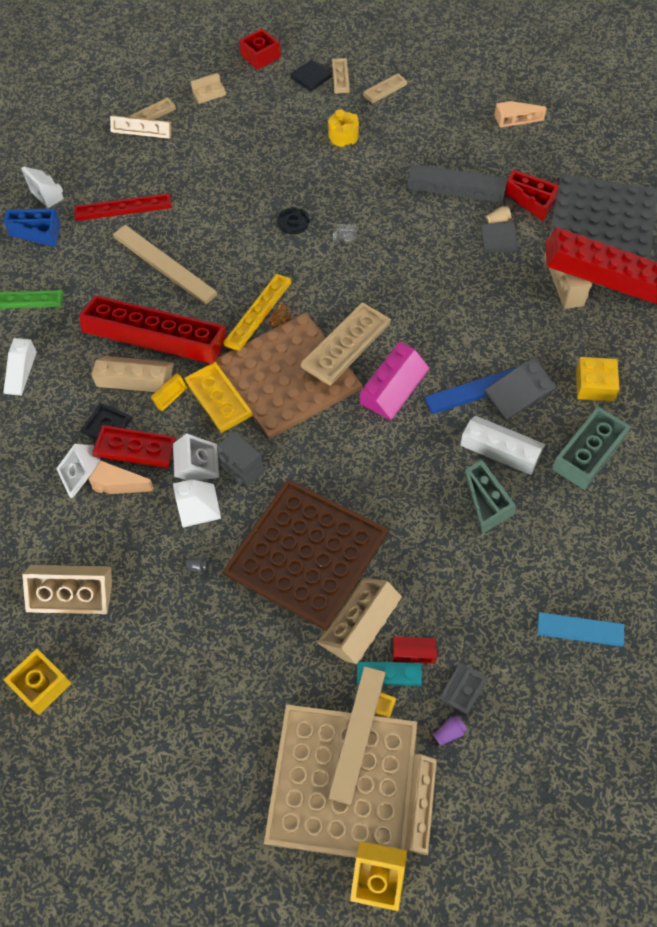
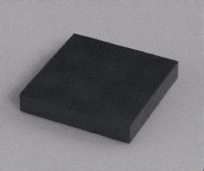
M310 60L292 72L290 78L311 92L332 78V73L313 60Z
M99 403L80 432L97 440L102 425L125 429L132 420V416Z

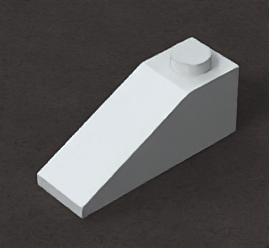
M13 339L8 352L4 394L22 396L37 353L31 340Z

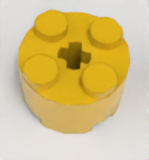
M340 109L336 110L335 114L329 117L328 137L332 144L345 147V145L351 143L353 145L358 140L359 121L357 114Z

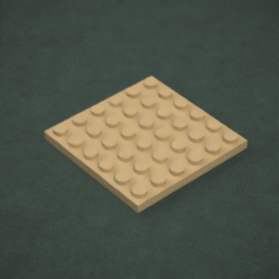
M286 704L264 845L353 858L357 856L360 841L405 850L417 722L374 716L352 804L348 805L329 799V794L351 713Z

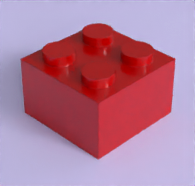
M263 28L239 40L240 55L257 70L281 58L280 42Z

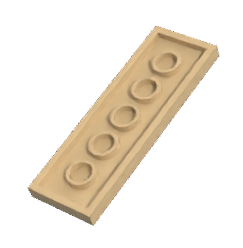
M362 302L301 362V368L331 386L390 325L391 319Z

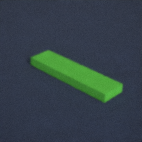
M62 290L0 292V309L62 307L64 293Z

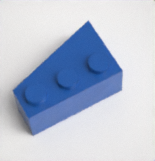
M56 209L6 210L4 224L10 236L49 246H57L61 222Z

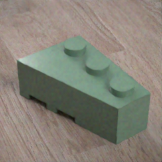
M483 460L465 469L466 480L482 534L516 514L515 503Z

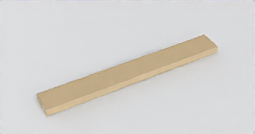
M124 225L113 234L116 240L204 305L217 296L216 290L128 226Z

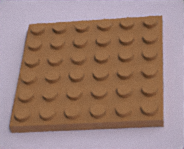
M307 313L245 343L240 351L233 349L215 360L250 408L254 419L268 439L363 389L362 383L349 367L331 386L301 368V362L326 339Z

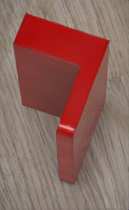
M394 637L393 662L436 664L437 649L435 638Z

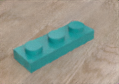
M357 663V685L360 684L364 667L385 672L383 685L422 686L421 663Z

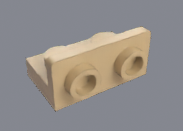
M218 73L191 81L192 93L198 104L226 95Z

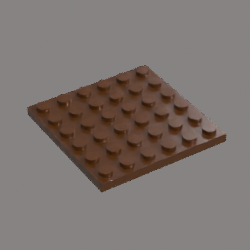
M287 479L222 572L228 578L327 631L387 537L389 529Z

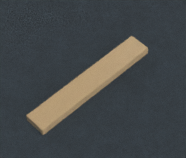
M364 667L329 794V799L348 805L352 804L385 677V672Z

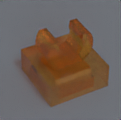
M281 303L274 311L269 322L270 325L275 327L278 323L280 325L286 324L287 321L284 318L289 320L292 317L290 313L286 312V305Z

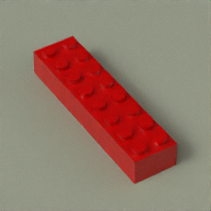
M558 227L554 229L546 240V263L548 268L657 304V262Z
M97 295L91 299L79 314L81 331L84 333L210 364L215 362L224 347L226 339V327L224 325Z

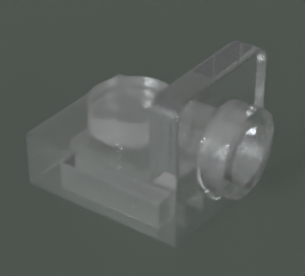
M337 224V230L333 231V241H336V247H340V240L357 241V225Z

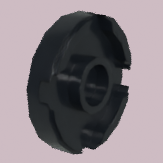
M296 207L284 209L277 218L279 229L287 234L295 235L302 233L308 228L310 223L308 213L304 209L300 208L299 210Z

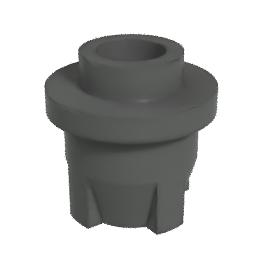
M205 554L200 556L189 555L185 563L187 571L198 572L201 575L209 569V559H207Z

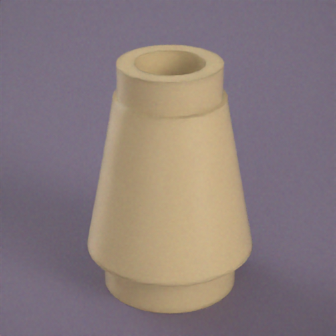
M501 206L486 215L485 218L488 224L508 222L511 219V212L508 206Z

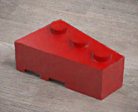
M513 169L507 179L505 195L544 222L556 200L559 185Z

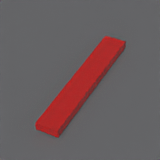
M169 193L74 206L75 221L172 209L171 196Z

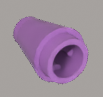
M458 715L455 717L451 716L433 736L441 746L463 736L467 728Z

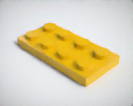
M216 362L184 378L185 383L220 433L253 416L250 408Z

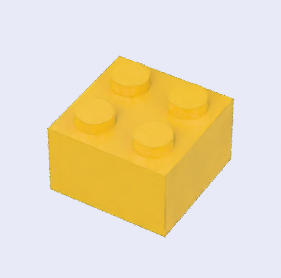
M580 357L576 367L577 399L615 401L619 392L618 359Z
M38 649L34 650L4 679L13 691L38 715L72 684Z
M360 841L350 901L399 911L407 850Z

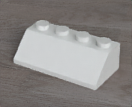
M474 416L462 434L460 446L532 475L546 444Z

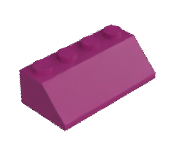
M399 341L361 390L360 404L392 420L429 371V367L415 349Z

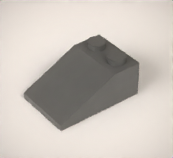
M535 357L488 387L485 392L506 421L548 397L556 389V386Z

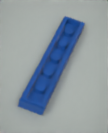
M518 367L426 396L425 402L431 414H435L487 397L488 395L485 390Z

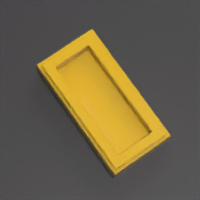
M176 373L151 396V399L158 410L163 411L187 389V386L182 377Z

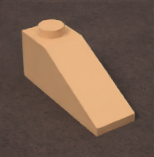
M514 101L496 103L495 118L500 128L543 121L546 107Z
M99 461L89 477L92 489L98 493L150 492L154 489L150 479L103 461Z

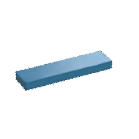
M539 612L537 635L623 647L624 624Z

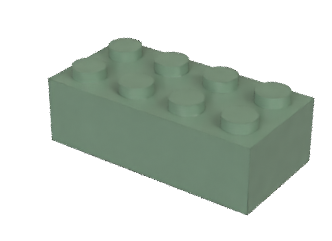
M597 406L557 456L552 470L583 490H586L625 440L631 426Z

